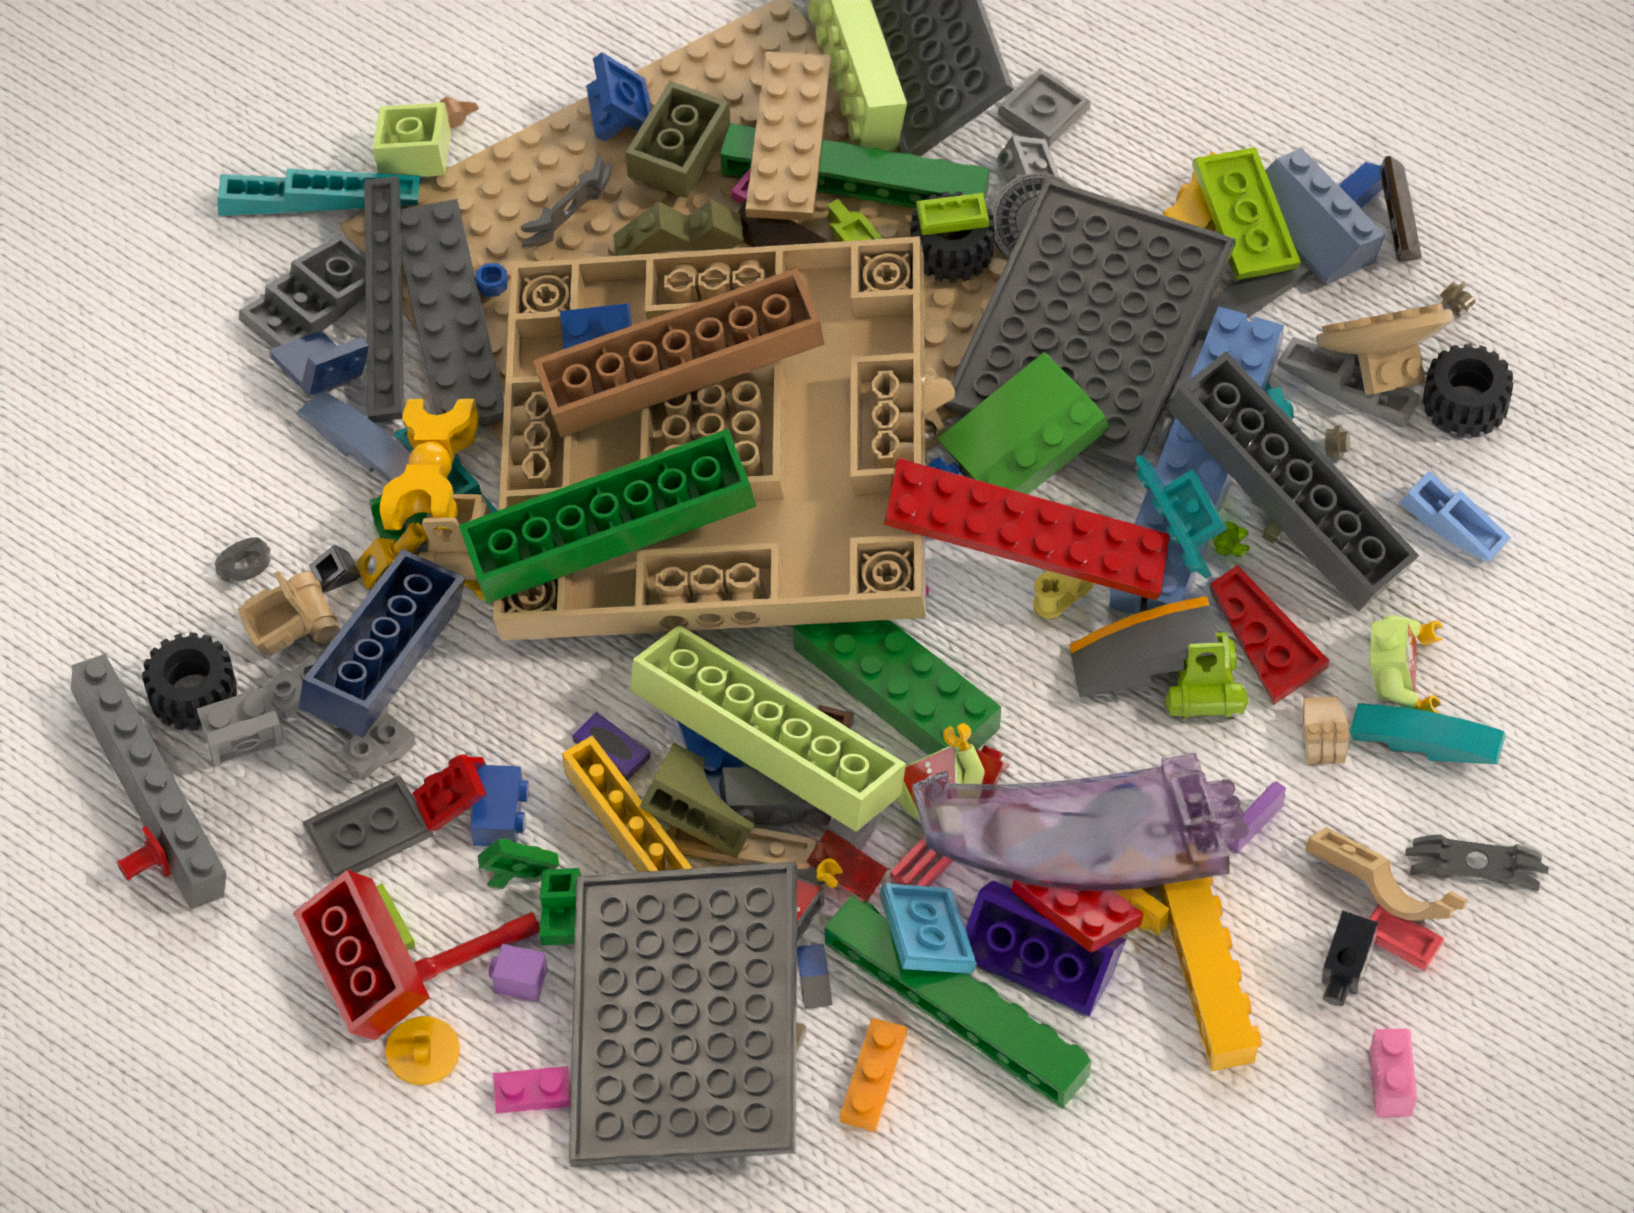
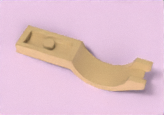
M1328 827L1308 838L1306 851L1368 882L1370 891L1379 905L1395 917L1409 921L1449 919L1454 911L1462 910L1467 905L1468 899L1453 891L1448 892L1442 899L1434 902L1418 901L1408 896L1397 885L1393 877L1390 859Z

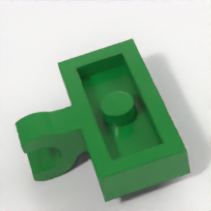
M509 839L494 841L477 856L479 869L495 873L494 877L487 883V887L499 890L505 888L514 877L538 883L542 880L543 870L556 869L560 866L558 853L541 849L538 846H528L512 842Z

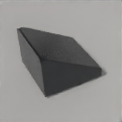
M335 544L309 564L316 580L320 582L322 592L324 593L354 582L361 577L351 554Z

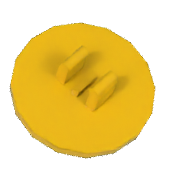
M418 1016L407 1019L395 1027L388 1037L385 1054L388 1067L397 1078L408 1084L424 1086L437 1083L452 1072L458 1063L460 1045L456 1032L448 1023L437 1017Z

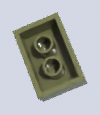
M669 81L626 151L628 177L688 198L727 133L730 124L729 102Z

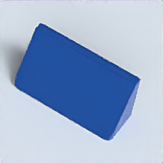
M1365 162L1339 184L1340 188L1360 208L1383 190L1379 171L1381 165Z

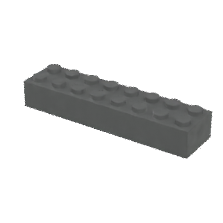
M1227 351L1180 387L1167 405V409L1358 612L1403 575L1420 556Z

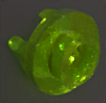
M1224 522L1227 529L1213 538L1216 552L1222 556L1232 554L1236 557H1243L1250 550V546L1243 545L1239 541H1242L1249 535L1248 530L1238 527L1234 522Z

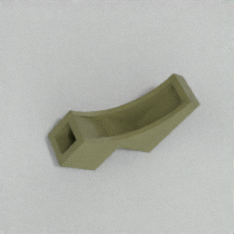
M709 200L689 216L658 201L613 234L615 256L653 254L668 250L703 251L733 249L743 242L740 214L713 200Z

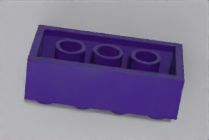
M995 880L990 881L979 890L965 928L977 966L1087 1016H1090L1113 976L1126 943V939L1119 937L1090 953L1011 892L1010 887Z

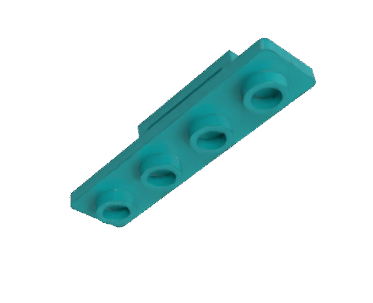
M1140 454L1135 458L1140 468L1136 471V474L1146 489L1151 488L1155 496L1151 499V502L1161 517L1166 516L1170 523L1166 527L1169 536L1176 545L1181 544L1185 553L1181 555V558L1191 573L1197 571L1207 579L1212 574L1198 547L1225 531L1227 527L1198 474L1193 469L1164 486L1153 465Z

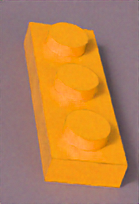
M871 1017L840 1113V1123L874 1132L877 1131L908 1034V1027Z

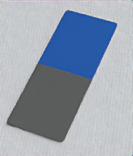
M824 944L798 946L797 953L805 1008L831 1006L833 1003Z

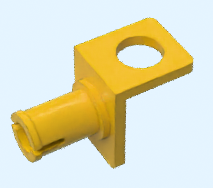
M419 523L409 524L398 540L375 538L356 562L366 588L372 589L402 549L419 556L417 549L428 539L422 525ZM374 556L376 558V570L370 575L368 563L370 558Z

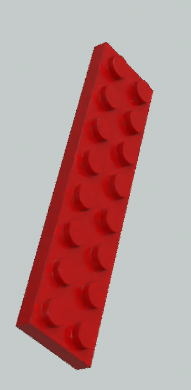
M898 458L894 465L883 525L1152 600H1157L1161 594L1169 542L1168 533Z

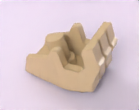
M1338 696L1303 699L1302 741H1305V759L1308 765L1318 763L1332 764V762L1345 763L1349 742L1347 717Z

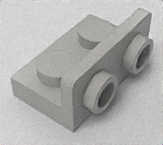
M1011 136L998 156L999 166L1007 183L1019 176L1030 173H1045L1060 178L1046 139Z

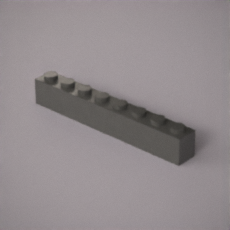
M106 654L73 664L71 692L144 826L149 828L163 848L169 865V871L189 908L192 909L223 898L227 872Z

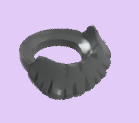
M258 537L240 540L227 547L217 557L215 561L216 572L220 579L229 582L230 578L234 581L254 578L268 567L271 549L265 541ZM260 556L258 562L247 569L239 570L234 568L235 563L244 557Z

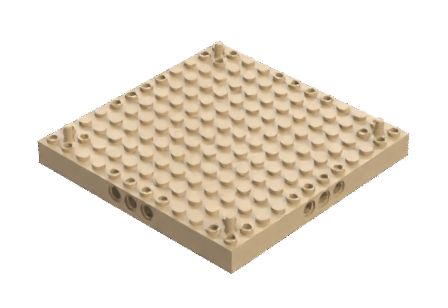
M920 237L511 263L499 510L725 429H729L752 488L756 507L494 601L493 621L500 640L670 632L678 625L692 631L926 618V537L883 525L894 465L897 459L900 458L925 465L924 257ZM795 268L799 269L820 320L825 345L560 438L533 362L535 359L563 350L560 311L628 303L631 308L632 325L780 273Z

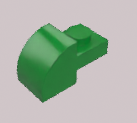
M579 868L543 870L540 891L542 915L539 932L542 946L575 944L577 876H581Z

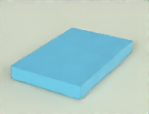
M882 883L879 895L902 969L973 974L976 961L952 888Z

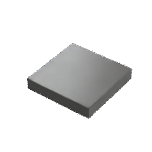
M1039 68L999 106L998 114L1034 138L1046 139L1048 147H1050L1090 109L1091 100L1042 68Z

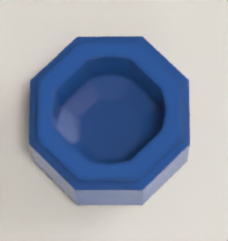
M485 263L476 270L475 282L478 286V291L485 297L501 295L508 289L507 270L499 263Z

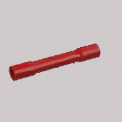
M530 912L504 923L493 931L413 963L422 981L425 982L434 978L439 973L498 949L502 944L511 945L540 932V926L534 913Z

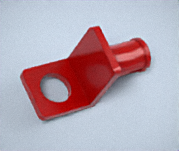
M147 826L141 828L145 838L144 846L116 861L119 870L127 881H130L131 878L154 865L160 867L166 877L171 875L165 852Z

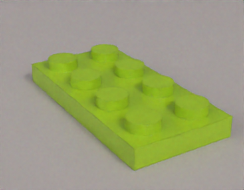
M1257 147L1195 158L1192 167L1217 233L1236 239V245L1228 261L1235 280L1297 269L1301 262Z

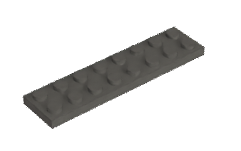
M458 199L401 209V258L436 415H441L453 409L458 399H475L479 416L478 426L503 421V395L478 286L475 282V273Z

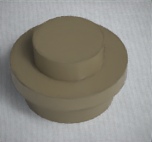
M1335 425L1334 429L1326 430L1325 451L1328 457L1334 456L1336 460H1342L1344 453H1349L1350 436L1349 432L1343 431L1342 425Z

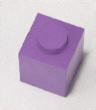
M502 944L498 957H492L488 970V977L493 980L495 993L538 1002L548 971L546 955L544 952Z

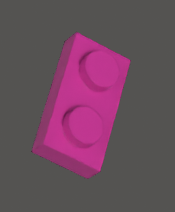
M568 1066L493 1073L496 1114L570 1107L571 1090Z

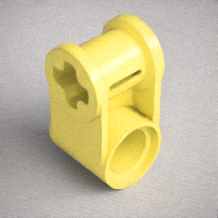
M1047 570L1035 580L1034 590L1036 596L1033 601L1034 611L1042 618H1056L1075 601L1085 596L1095 583Z

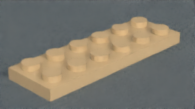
M765 52L746 203V217L813 221L831 71V55Z

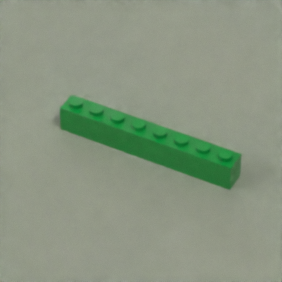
M729 124L720 153L722 175L742 178L751 169L755 127ZM822 141L817 192L916 209V201L928 200V197L933 194L937 197L941 196V192L948 191L949 194H955L956 191L963 192V195L983 193L986 202L989 191V169L948 162L943 159L919 157L909 153L902 154L885 151L880 148L851 145L846 142Z
M851 896L824 926L825 944L1061 1108L1068 1104L1090 1077L1091 1059L1084 1049L1076 1044L1070 1045L1059 1038L1057 1032L1045 1023L1039 1024L1034 1021L1020 1005L1016 1003L1010 1004L999 997L996 990L989 984L977 982L968 973L902 969L888 920L882 917L871 903L867 901L861 902Z

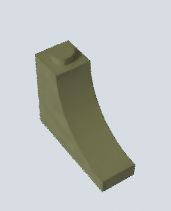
M673 742L639 808L737 859L755 824L731 809L713 791L704 773L706 759Z

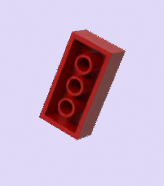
M346 870L293 912L349 1033L377 1040L430 999L373 878Z

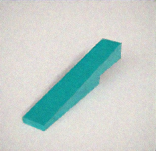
M287 168L286 177L220 174L217 197L218 216L365 208L364 180L397 176L400 181L401 206H418L420 176Z

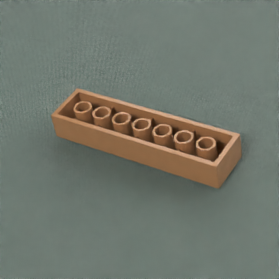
M795 268L535 359L533 362L561 438L825 345L820 320L799 269Z

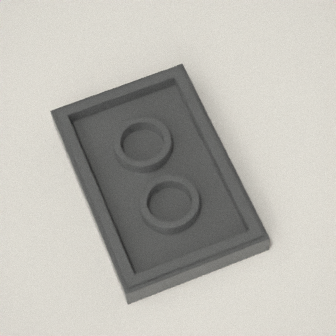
M400 775L302 822L304 830L333 880L346 870L358 873L433 836V831H428L418 805Z

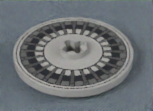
M1030 173L1011 180L1000 190L991 207L993 221H995L994 242L1007 259L1010 257L1045 179L1049 178L1070 185L1068 182L1051 174Z

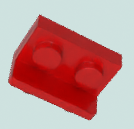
M467 754L458 755L448 761V767L441 772L427 776L423 780L424 784L412 792L428 831H438L487 795L477 773V770L486 764L483 757H469Z

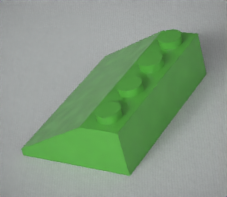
M1043 352L939 436L937 440L969 478L1030 494L1108 431L1110 427L1106 416L1089 396Z

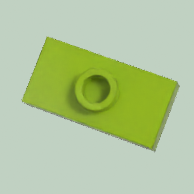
M983 193L916 201V210L922 235L989 227V218Z

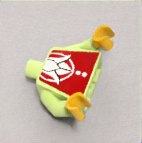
M1389 615L1382 620L1372 622L1370 666L1379 701H1393L1405 708L1439 713L1434 708L1440 706L1441 702L1435 695H1430L1420 700L1418 699V694L1415 693L1416 637L1422 645L1442 641L1443 638L1437 637L1434 630L1443 627L1441 622L1435 620L1420 625L1419 621L1400 615Z
M964 723L957 726L960 738L956 736L953 727L950 726L944 730L943 738L949 747L906 765L902 792L895 800L915 820H921L931 826L938 823L940 834L944 838L955 837L962 833L959 817L974 811L978 806L977 795L979 794L985 774L973 744H968L967 740L971 736V729Z

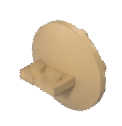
M1442 303L1325 325L1322 326L1323 333L1317 334L1316 341L1318 347L1339 353L1358 355L1365 395L1426 383L1419 343L1440 332L1454 321L1452 310H1443Z

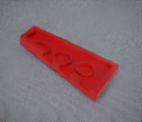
M1238 565L1210 583V592L1274 705L1329 668L1330 660Z

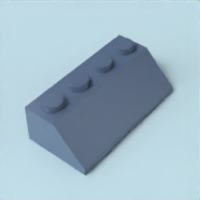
M1303 148L1276 158L1265 171L1299 258L1325 285L1375 263L1386 236L1375 222Z

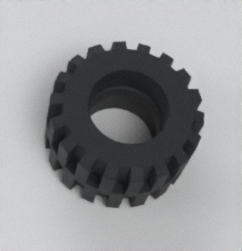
M948 191L941 192V196L938 197L935 194L929 196L928 200L961 196L963 192L956 191L955 194H949ZM914 210L912 222H910V237H920L924 257V274L928 277L933 274L935 275V280L941 282L943 278L949 279V283H956V279L960 278L963 281L970 280L972 274L975 276L980 275L982 267L987 268L994 254L995 221H993L991 210H987L989 227L929 235L921 234L917 211ZM954 233L962 235L964 238L947 240L940 236Z
M1464 344L1463 348L1454 345L1450 346L1449 352L1442 350L1438 353V358H1433L1427 372L1423 405H1426L1425 413L1427 417L1433 416L1432 423L1436 427L1442 425L1444 432L1448 434L1451 431L1456 432L1457 437L1464 438L1465 434H1470L1471 438L1479 437L1480 432L1487 435L1493 431V426L1498 428L1502 424L1503 418H1506L1509 410L1514 382H1512V370H1508L1509 364L1505 359L1499 360L1500 354L1494 350L1490 353L1486 351L1487 347L1479 345V348L1472 347V344ZM1469 386L1479 390L1482 394L1466 395L1454 388Z
M189 632L188 637H182V633L174 635V640L169 641L166 638L161 641V648L154 647L149 652L151 659H145L143 664L145 671L142 672L144 687L154 715L157 718L161 717L162 723L170 726L174 723L175 729L182 731L185 726H189L191 731L199 730L198 726L201 725L197 708L237 696V682L228 651H224L223 645L218 640L213 642L211 636L204 634L202 638H198L197 633ZM202 675L206 677L201 684L192 688L182 689L174 687L175 683L185 676Z

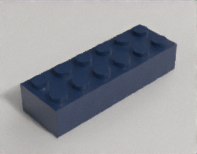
M402 549L303 678L298 709L363 738L460 607L465 577Z

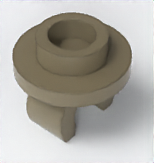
M1453 281L1440 294L1444 299L1441 302L1443 308L1449 304L1452 312L1458 317L1464 315L1476 302L1471 294L1463 291L1467 286L1464 281L1459 285Z

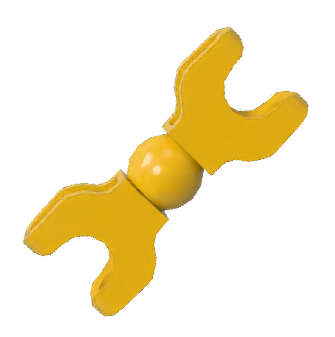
M408 399L402 419L408 430V442L413 450L408 457V464L404 473L392 479L384 486L380 502V515L385 530L402 529L406 519L416 513H430L434 518H456L458 508L455 500L452 498V485L446 478L452 469L455 455L475 441L479 422L475 399H458L452 410L441 415L428 414L423 407L424 399ZM436 527V530H451L447 527Z

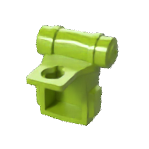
M1216 632L1218 643L1188 645V659H1184L1185 670L1174 671L1178 673L1177 685L1169 687L1166 693L1165 707H1167L1170 717L1182 716L1183 719H1189V717L1225 715V717H1231L1232 714L1245 713L1249 702L1248 695L1243 684L1234 682L1232 671L1237 668V655L1234 641L1229 639L1227 632ZM1205 652H1209V653H1213V654H1214V655H1207V656L1197 657V656L1200 655L1201 653H1205Z

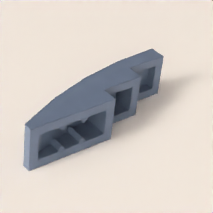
M323 390L298 410V415L345 457L351 455L370 473L375 470L388 483L404 473L411 452L367 417Z

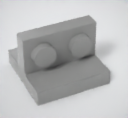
M266 687L197 708L214 767L284 745L280 722L276 710L274 711Z

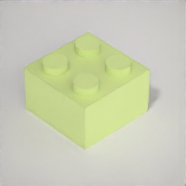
M445 102L380 106L373 143V153L378 173L419 175L420 177L445 175L451 139V129Z

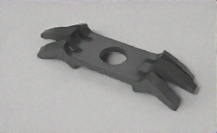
M599 154L594 168L590 172L579 175L580 182L551 209L544 207L539 219L523 224L521 230L525 233H538L525 239L522 242V247L531 248L552 242L554 240V231L581 206L591 199L598 200L609 180L611 164L608 163L604 169V161ZM573 200L570 207L564 212L566 205Z
M1443 834L1414 838L1413 847L1406 848L1405 856L1435 859L1412 865L1410 875L1435 873L1448 877L1449 874L1499 880L1502 884H1520L1539 891L1540 882L1520 870L1535 871L1543 874H1548L1549 867L1541 863V854L1519 844L1499 846L1453 840L1444 837ZM1472 852H1480L1486 856L1488 863L1483 868H1473L1467 863L1466 857Z

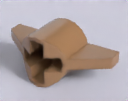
M444 97L440 101L445 102L450 128L460 126L465 121L466 116L479 110L476 102H461L451 97Z

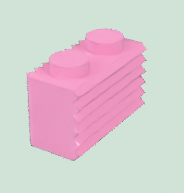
M1407 1028L1376 1029L1373 1032L1369 1050L1371 1054L1370 1066L1372 1067L1371 1080L1373 1081L1372 1087L1374 1088V1114L1378 1118L1413 1116L1417 1094L1411 1030Z

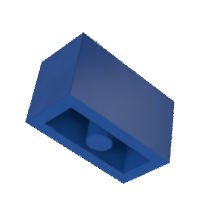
M484 765L477 770V773L487 795L475 803L472 808L470 830L473 846H490L498 839H509L517 843L518 834L525 833L526 814L521 812L522 802H528L529 781L523 780L521 766Z

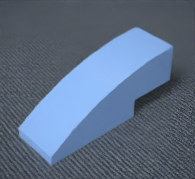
M1430 471L1398 502L1432 531L1453 545L1486 562L1491 561L1511 539L1499 525L1461 490L1454 494Z

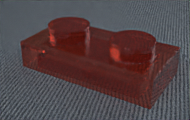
M826 829L806 860L813 867H818L822 861L830 858L834 859L843 870V873L833 875L840 885L864 901L870 899L888 871L886 867L829 829Z

